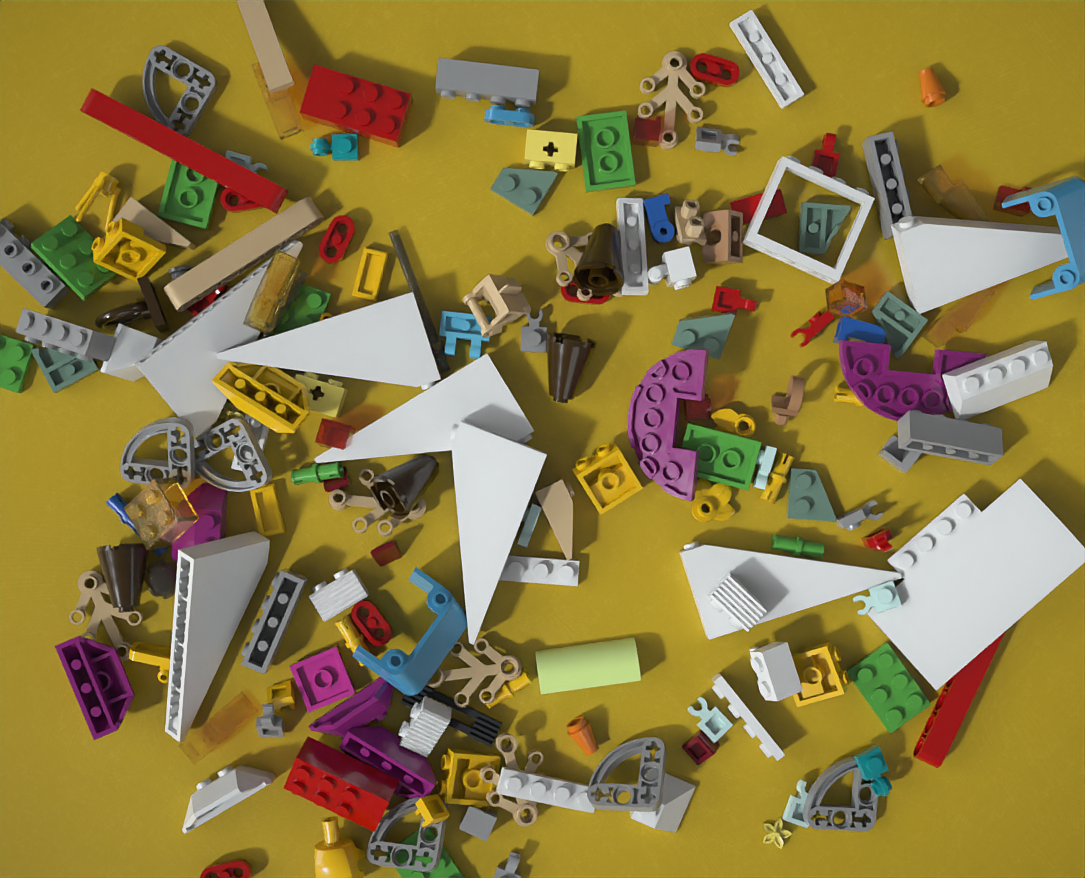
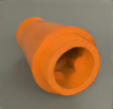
M933 68L921 70L918 73L920 77L921 102L925 103L927 108L944 103L946 92L935 75Z
M579 716L567 724V734L584 751L585 755H591L599 749L590 722L584 716Z

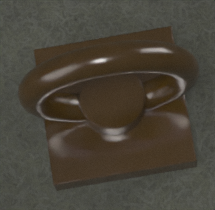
M147 275L137 278L143 296L137 298V302L119 306L98 316L95 320V326L98 329L115 328L118 324L126 325L141 318H144V320L152 318L155 327L160 333L170 330L153 283Z

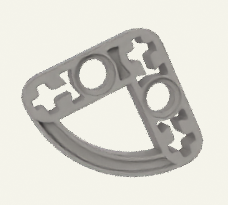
M163 45L156 46L151 50L144 66L143 93L151 114L158 123L177 131L174 125L176 122L181 123L184 119V116L180 114L183 110L192 118L189 120L186 117L183 121V124L186 126L185 129H179L177 132L185 137L189 136L217 89L216 78L206 69ZM165 53V56L173 62L172 66L164 61L159 63L157 59L158 54L164 55ZM182 64H187L190 67V73L185 77H180L177 74V69ZM158 70L188 86L170 118L165 115L158 102L156 94V75ZM195 75L203 80L208 78L211 85L209 87L204 86L202 89L199 81L194 79ZM191 98H196L199 101V106L194 111H189L186 108V103Z
M172 417L159 419L142 427L131 438L123 451L120 463L121 476L131 483L179 489L187 488L195 478L194 429L191 422L184 418ZM177 427H180L181 431L185 432L181 437V441H178L180 439V431L176 430ZM167 432L168 461L135 457L138 447L143 441L151 436ZM175 449H183L187 453V458L178 457ZM152 469H160L164 477H156L152 473ZM181 469L183 477H186L185 480L182 479V476L178 474L181 471Z
M243 418L228 420L194 439V451L197 447L204 445L207 448L200 451L198 455H195V472L211 485L227 491L243 492L262 487L271 481L272 470L247 420ZM239 425L241 430L229 436L227 432L232 431ZM215 433L219 434L222 438L220 447H216L213 444L212 437ZM246 445L253 449L251 459L244 456L243 449ZM231 447L247 480L226 477L214 470L206 460ZM258 461V464H255L254 466H250L249 464ZM258 471H262L263 475L257 479L256 474Z
M656 737L639 738L626 742L611 751L597 766L590 780L587 798L591 805L599 810L656 811L662 803L667 750L663 741ZM654 746H657L658 749H659L658 751L655 752V760H656V762L652 761V760H653V756H652L651 752L649 751V750H653V749H654ZM642 753L638 785L605 783L607 777L616 766L627 758ZM654 768L659 771L656 779L648 780L645 778L648 770ZM648 787H652L651 793L655 798L650 801V804H647L644 799L649 796ZM602 791L606 797H601L600 801H597L594 796H598L599 792ZM622 792H629L631 794V798L627 803L622 804L618 802V796Z
M854 756L840 760L828 767L816 779L809 790L804 804L803 819L812 828L869 831L875 825L878 796L874 793L871 782L861 781L863 778ZM854 771L851 805L820 804L828 788L838 778ZM869 787L870 796L866 800H861V789ZM817 811L819 814L826 816L827 820L816 818L814 821L811 819V816L815 815ZM838 811H843L845 814L843 822L835 824L834 815ZM863 814L867 816V819L863 820L862 823L852 819V815L855 817H863Z
M411 798L398 804L380 820L376 831H373L367 847L368 860L373 864L384 867L421 872L436 870L440 863L447 819L439 822V824L434 823L423 827L421 824L425 820L421 817L417 846L384 842L388 832L401 818L418 809L415 803L419 798ZM442 800L443 804L445 805L448 811V805ZM430 827H435L438 831L437 838L433 841H428L425 837V833ZM381 847L382 851L391 854L390 858L380 856L378 860V857L374 856V852L379 851ZM406 849L409 852V859L406 863L400 864L397 860V855L401 850ZM428 853L429 857L433 858L432 863H428L427 867L424 862L416 861V856L427 857Z

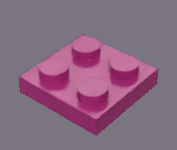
M338 646L290 665L308 713L356 693Z

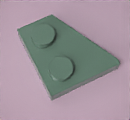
M503 168L490 190L534 216L556 180L558 173Z
M802 202L797 252L812 255L825 254L832 238L836 235L842 221L849 213L851 206Z
M885 291L871 310L878 326L884 330L886 334L885 340L888 345H891V351L897 359L901 358L928 321V319L888 291Z
M727 312V314L704 315L699 318L680 319L672 345L687 350L709 349V357L720 359L735 313Z
M39 348L31 350L53 393H58L101 370L95 358H93L92 362L76 358L78 354L76 352L74 356L59 352L60 348H57V351Z
M790 468L786 518L836 522V516L817 470Z

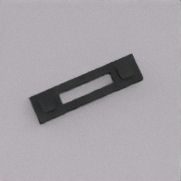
M426 685L417 695L408 696L404 694L400 703L410 708H413L416 702L420 704L424 696H427L476 719L473 727L452 717L448 725L490 747L502 725V722L469 706L464 708L458 707L453 698Z

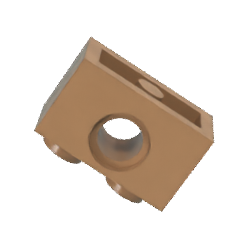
M729 209L704 212V231L707 241L702 248L703 263L714 265L743 263V213Z

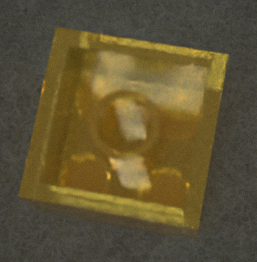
M175 477L152 480L124 507L147 550L169 547L199 519Z

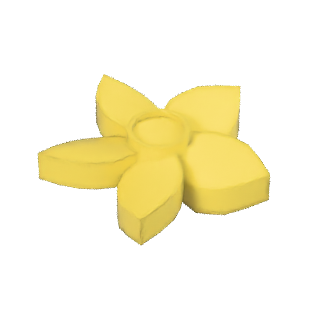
M228 400L223 407L224 410L219 415V418H226L225 422L234 418L245 419L239 413L241 410Z
M779 818L775 822L774 827L769 823H763L764 829L768 833L765 835L763 843L769 844L774 841L776 846L782 849V838L792 835L790 831L782 829V819Z

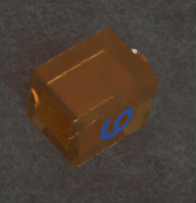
M843 278L825 289L827 308L831 313L852 318L868 309L864 286Z

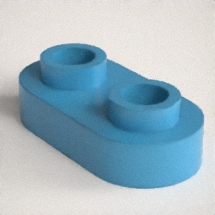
M491 105V109L485 110L484 121L497 125L530 128L534 127L535 115L531 114V110L526 108H516V111L506 110L504 106Z

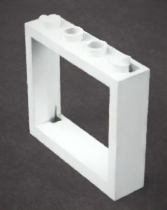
M782 156L776 163L742 243L819 279L834 284L839 281L875 198L869 196V192L859 187L854 189L847 186L846 181L841 178H830L823 175L824 172L819 168L813 166L808 168L801 165V161L795 157ZM785 170L861 204L834 268L757 234Z

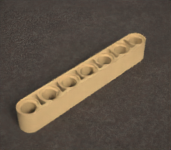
M306 197L173 280L164 287L163 291L177 312L183 311L316 227L324 220V216L310 197Z

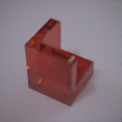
M656 116L655 120L635 117L632 144L657 147L662 117Z
M1002 185L999 186L993 210L1019 217L1029 214L1031 208L1029 201L1006 208L1002 207V202L1009 195L1032 188L1025 186L1018 190Z
M322 418L315 443L329 449L333 447L344 450L349 434L354 435L355 429L350 425Z

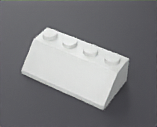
M1031 340L942 374L955 419L973 417L1047 388L1053 363L1047 342Z

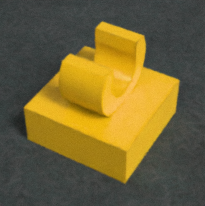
M291 680L267 688V704H273L274 710L276 709L278 714H281L282 707L290 705L291 710L295 709L294 686Z
M438 794L422 797L415 803L418 808L415 812L416 816L422 815L425 820L421 824L423 827L445 821L450 816Z

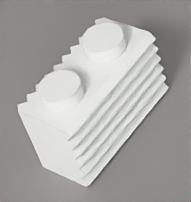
M345 568L334 575L335 581L328 585L326 581H323L312 588L314 593L309 598L324 622L370 595L355 569L349 572Z
M730 573L708 594L712 598L709 603L719 613L724 610L731 617L728 621L738 631L743 628L748 632L768 611V608Z
M424 696L420 704L417 702L414 704L410 713L411 719L409 722L404 721L398 735L401 736L400 746L428 757L450 723L451 708Z

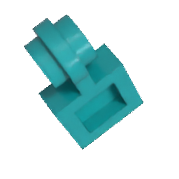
M332 134V144H328L327 139L315 138L313 143L310 144V150L313 151L314 156H327L328 151H332L333 161H359L358 134Z
M874 745L855 755L854 758L862 778L866 781L874 779L871 782L874 793L878 797L889 795L892 785L886 776L881 777L880 775L889 770L880 747Z

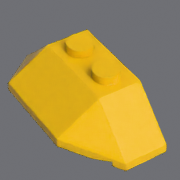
M227 362L212 379L213 384L236 408L277 433H295L310 415L306 386L276 367L243 362Z

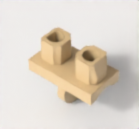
M684 200L682 207H674L673 215L677 227L675 235L681 244L691 245L692 242L705 245L707 241L704 231L705 224L699 212L700 205L697 200Z

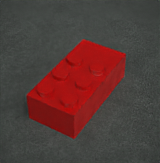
M314 64L299 113L305 120L351 134H358V136L399 148L413 98L410 93Z
M308 736L296 756L284 789L375 832L399 780Z

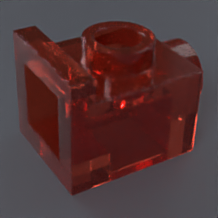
M705 393V400L703 401L683 399L685 421L710 419L712 407L708 394Z

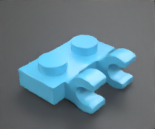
M442 311L439 337H446L445 356L455 357L457 339L471 340L470 358H480L482 342H489L490 337L483 338L481 334L482 329L473 314ZM486 316L491 324L492 316Z

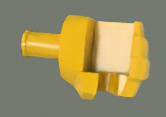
M338 817L324 818L322 824L325 840L318 842L314 850L316 878H364V870L358 869V861L365 857V851L362 848L356 847L351 838L340 837Z

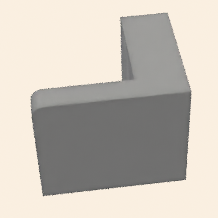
M893 435L877 455L901 473H907L921 453L899 449L898 438Z
M470 805L460 822L459 829L487 842L497 820L498 813L491 809L485 812Z

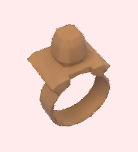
M795 375L790 377L786 397L771 396L772 413H775L774 420L776 424L786 425L790 416H798L804 392V377Z

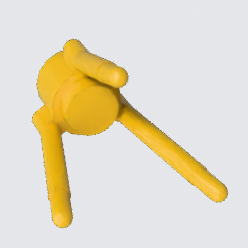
M100 172L98 178L96 177L93 185L75 207L77 211L81 209L76 221L80 222L98 194L106 198L111 194L112 197L105 226L106 231L109 223L113 220L117 197L121 191L117 187L119 181L104 172Z

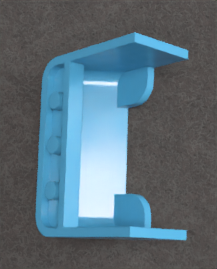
M1072 176L1007 196L1002 202L1003 208L1029 201L1031 210L1035 215L1039 217L1056 215L1070 263L1060 265L1055 269L1053 281L1035 285L1030 294L1031 300L1067 291L1085 283V180L1081 177Z
M417 567L408 580L428 594L427 605L438 616L410 655H407L400 649H391L379 660L359 645L352 655L359 662L408 696L417 695L423 690L467 627L466 613L453 595Z

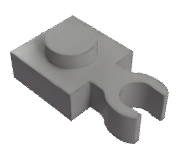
M539 309V317L537 319H532L530 313L526 315L529 326H522L521 352L546 353L547 327H539L543 317V312Z

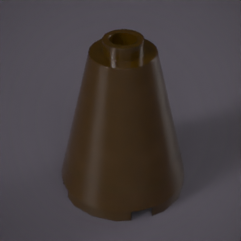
M609 223L595 227L574 270V283L579 289L584 291V288L592 290L591 294L608 296L616 294L619 288L624 285L619 231Z
M553 332V335L547 333L549 395L554 397L553 401L568 403V400L574 399L596 348L597 342L595 340L587 338V342H582L578 335Z
M423 454L376 475L370 481L373 482L370 490L375 501L384 511L388 508L393 512L390 515L391 517L399 520L404 519L439 474V463L433 456Z
M130 543L119 544V546H113L112 548L111 545L97 547V555L113 608H119V613L134 612V607L140 606L149 544Z

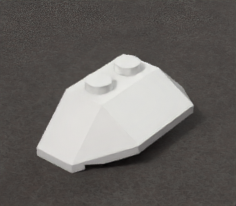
M231 765L225 767L218 772V778L213 781L207 778L196 785L197 790L191 795L182 831L184 834L188 833L273 783L277 777L274 773L244 765H238L235 768H232Z

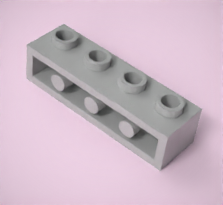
M439 58L435 89L437 94H441L440 97L445 99H455L456 96L466 97L465 100L470 102H480L481 99L491 100L490 103L496 105H505V102L515 103L517 107L530 108V105H536L539 70Z
M893 131L867 137L862 142L884 240L894 238L891 228L892 224L899 222L903 217L914 216L909 205L910 194L904 183V168L899 161V146L897 140L894 139Z
M3 217L0 219V265L43 307L52 310L72 289L31 248L32 242L24 235L19 237L13 231L15 226Z
M25 308L22 310L16 329L17 333L26 335L25 341L38 345L43 341L41 345L43 347L56 351L60 347L59 352L74 356L76 352L78 353L76 358L92 362L93 358L107 362L115 337Z
M919 410L908 411L897 421L899 449L990 466L1004 456L1002 428L993 427L987 423L977 424L968 422L966 419L956 420L946 418L944 415L925 414Z
M287 568L281 570L280 573H276L271 584L274 587L270 596H266L261 607L264 610L261 619L257 618L251 632L254 635L252 640L246 643L241 656H244L241 665L262 674H266L270 670L309 580L308 577Z

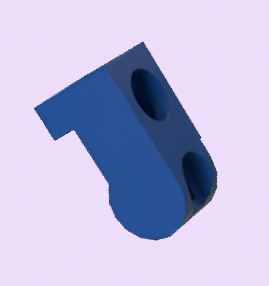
M668 193L643 200V208L651 237L658 244L668 243L675 233L673 225L668 221L665 207L671 203Z
M843 316L839 318L833 342L839 344V340L848 341L849 339L857 342L883 344L886 334L878 325Z

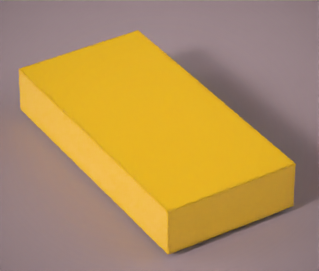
M364 247L352 296L377 302L389 253Z
M270 484L250 490L259 534L267 537L285 533L286 529L276 485Z

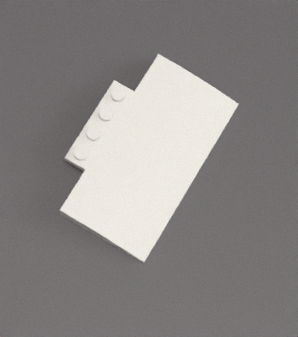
M1021 479L983 512L963 494L887 560L898 573H901L904 579L895 587L902 606L878 614L875 607H872L867 615L937 691L1085 563V548Z

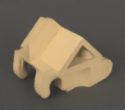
M488 274L473 289V292L463 298V302L470 307L481 327L483 338L502 332L504 325L513 322V320H516L523 314L527 315L531 312V308L521 291L522 287L517 284L514 277L506 280L505 276ZM485 300L487 304L492 305L496 318L491 321V324L479 305V301Z

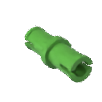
M340 461L325 465L316 463L308 468L293 469L291 479L294 485L310 482L319 484L323 480L342 478L344 468Z
M774 534L771 541V549L791 552L794 556L802 554L820 559L824 553V543L803 540L800 536L792 538Z

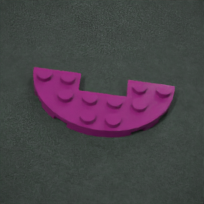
M839 340L840 365L852 393L869 410L884 418L898 421L908 411L919 410L930 415H942L952 411L942 374L986 358V354L935 349L932 374L888 370L891 345Z
M691 349L677 352L653 365L646 372L640 384L636 386L628 410L627 427L631 448H634L641 469L649 479H653L660 485L662 490L688 501L695 500L700 450L676 447L680 398L697 401L705 400L709 349Z

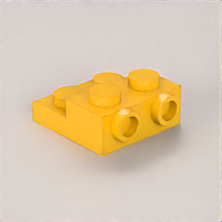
M121 217L117 223L114 221L109 223L106 235L103 238L97 237L92 244L93 262L138 283L137 278L143 277L166 253V245L144 235L143 227Z
M615 443L601 445L596 450L597 454L591 458H580L575 463L576 467L572 469L600 515L643 489Z
M831 641L792 654L803 691L793 695L797 707L845 694L848 689L847 685H850V679L846 670L841 671L838 661H841V655L837 646L832 647Z
M448 748L447 755H443L441 758V769L444 770L443 780L438 781L437 794L440 795V798L446 804L491 806L486 799V795L490 790L496 789L497 785L492 782H484L480 777V770L484 766H491L499 774L501 756L498 754L474 753L472 750ZM486 771L484 777L489 778L492 775V771ZM495 794L491 797L492 802L495 801Z

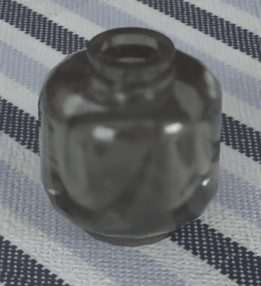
M159 560L147 566L144 581L151 595L155 597L162 596L163 599L175 595L177 570L174 564L165 562V560Z

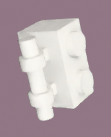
M689 246L664 252L660 259L662 265L652 267L647 274L650 285H656L662 278H665L668 288L674 287L675 290L689 287L697 276Z
M773 642L761 648L755 646L749 649L751 666L757 674L759 690L765 700L780 701L803 691L787 642Z

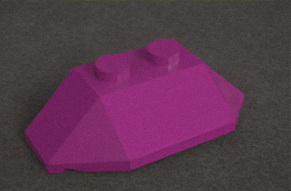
M202 483L174 507L172 559L176 563L178 562L179 549L226 538L227 490L217 488L210 483Z
M77 636L56 645V651L93 739L96 740L119 730L135 693L116 648L83 636Z
M379 677L313 721L308 727L311 731L345 737L350 728L366 727V724L373 719L377 723L388 715L387 710L391 706L395 687L382 677Z
M382 726L349 729L339 745V749L346 755L398 779L399 783L394 791L395 795L420 799L430 794L437 781L426 757L400 746L401 738Z

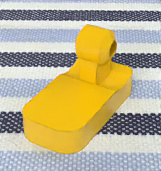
M146 642L133 643L130 647L129 659L156 666L160 665L158 680L162 683L169 682L171 648Z

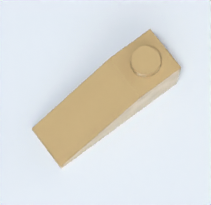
M132 197L129 198L112 220L117 223L123 217L143 227L144 235L165 245L194 250L196 247L191 241Z
M561 479L536 491L535 494L568 561L572 559L573 501L571 497L575 493L570 483H564Z

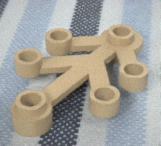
M678 51L667 53L662 60V68L650 78H644L640 83L641 92L648 95L654 91L658 83L668 76L667 87L648 103H642L638 108L639 117L649 119L653 111L666 101L664 129L659 133L657 140L659 146L665 150L673 149L678 142V134L674 130L676 102L685 111L691 123H699L703 117L702 109L694 107L678 88L679 77L690 89L689 92L693 98L699 99L705 93L704 84L696 82L686 70L687 60ZM677 60L679 66L672 67L670 61ZM645 82L652 84L650 90L644 89L643 84ZM696 86L700 87L702 93L695 94L693 88ZM643 107H648L650 109V113L648 115H644L641 113V109ZM691 112H698L700 114V117L698 119H693L691 117ZM664 135H672L673 140L671 142L665 141Z
M556 231L547 237L546 248L549 253L556 257L559 272L556 281L560 286H568L573 279L572 273L568 270L566 256L574 261L576 268L583 252L580 253L573 247L584 245L586 247L588 238L591 237L593 232L583 236L568 237L564 232ZM554 242L561 243L562 247L554 246ZM566 275L569 280L563 281L560 276ZM584 288L589 292L587 296L581 293V289H578L577 297L582 301H588L593 295L590 289ZM618 291L616 294H613L616 297L626 296L622 295V291Z
M363 469L359 473V479L362 484L367 485L370 489L373 482H370L371 479L365 481L362 477L368 473L372 476V479L375 477L374 473L370 469ZM336 489L329 495V503L337 511H342L348 506L375 508L363 518L358 517L354 519L352 526L358 534L365 533L371 524L389 511L388 508L384 511L375 501L374 497L348 495L342 489ZM342 495L343 500L341 502H335V496ZM421 497L417 502L418 508L412 510L404 519L399 520L392 517L389 521H380L377 527L379 534L385 537L392 534L393 529L407 518L412 520L421 518L426 512L425 500ZM364 522L365 526L363 529H357L356 524ZM382 525H389V531H381Z
M96 571L82 573L78 579V588L82 593L75 610L69 614L70 622L78 625L86 620L85 610L92 598L95 609L86 633L81 636L90 635L92 640L97 641L96 634L101 621H103L117 652L120 647H124L127 651L125 656L119 655L121 662L129 660L132 644L123 640L112 615L125 619L130 625L136 626L143 621V614L138 610L119 613V608H113L111 603L105 602L102 593L109 594L102 575ZM89 578L95 582L92 588L86 585V581ZM76 612L82 615V619L79 622L73 618ZM133 613L139 615V621L136 623L131 620Z
M480 638L474 643L475 651L481 655L485 654L496 663L484 665L465 650L461 642L457 641L454 646H461V652L458 654L453 653L452 647L450 653L453 657L462 659L470 667L445 671L438 667L435 673L439 674L438 681L432 682L429 680L427 685L435 688L442 685L443 681L472 678L464 689L454 696L455 704L460 708H464L469 705L471 695L487 676L497 675L489 687L481 690L479 694L480 701L483 704L489 705L494 702L496 692L506 680L512 681L519 677L522 665L517 657L513 655L503 657L490 647L486 639ZM481 642L486 643V649L483 651L477 648ZM507 664L514 665V670L510 673L505 671ZM485 692H490L492 695L489 701L483 700ZM461 695H465L467 698L464 704L458 703V697Z
M502 733L496 739V747L504 755L507 768L519 770L514 754L518 742L512 734ZM508 738V745L502 746V740ZM532 749L528 752V762L523 771L534 773L536 768L542 764L544 757L539 750ZM539 754L538 760L533 762L532 756ZM484 766L480 770V777L484 782H492L498 785L500 774L496 773L491 766ZM486 771H492V775L489 778L484 777ZM492 789L487 793L486 799L491 806H499L513 813V818L518 825L530 826L536 821L538 816L536 801L516 798L517 803L503 798L502 794H498V799L492 802L491 797L494 794H498L496 789ZM524 809H528V814L524 817L521 816V812Z

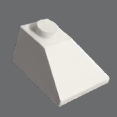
M118 324L108 361H104L101 372L133 382L142 378L144 374L135 363L164 340Z
M654 768L646 772L645 778L654 780L657 778L659 771ZM665 773L661 806L654 812L629 811L631 819L654 829L676 833L696 786ZM648 787L649 796L644 798L647 804H650V801L655 799L651 793L652 787Z

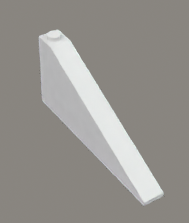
M921 216L903 217L899 222L891 225L909 304L919 314L1068 257L1059 227Z
M294 240L135 363L176 415L191 422L195 437L212 430V424L217 421L228 399L213 384L212 379L227 362L236 361L217 359L216 354L257 340L303 246L300 241Z
M413 292L216 354L217 359L413 387L421 386L422 390L436 385L435 381L441 379Z
M485 354L314 458L316 463L450 451L452 450L451 445L453 439L449 438L454 424L459 425L461 420L523 444L532 439L531 433L534 430L488 354Z
M461 420L459 425L454 424L449 438L453 439L451 449L469 643L474 645L547 453Z
M255 531L178 550L165 732L178 742L185 740L268 563L270 540Z
M698 541L683 545L684 550L679 551L706 637L709 640L738 631L728 621L731 617L724 610L719 613L709 603L712 598L708 594L728 573L733 575L768 608V611L754 625L902 578L901 573L895 571L709 544L699 545Z

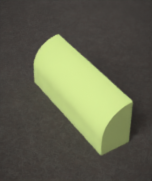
M635 638L535 651L541 694L641 681Z

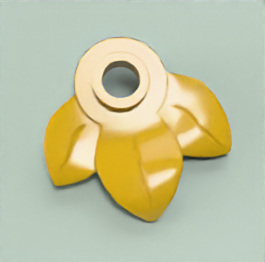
M728 408L719 409L711 414L713 421L718 425L714 429L745 437H751L756 430V422L749 414H737ZM742 421L747 422L745 430L739 429V424Z
M699 478L696 482L695 501L692 505L693 516L701 522H708L712 519L722 522L730 519L736 512L728 504L732 496V486L722 483L712 486L709 480ZM702 505L708 507V513H704L701 510Z

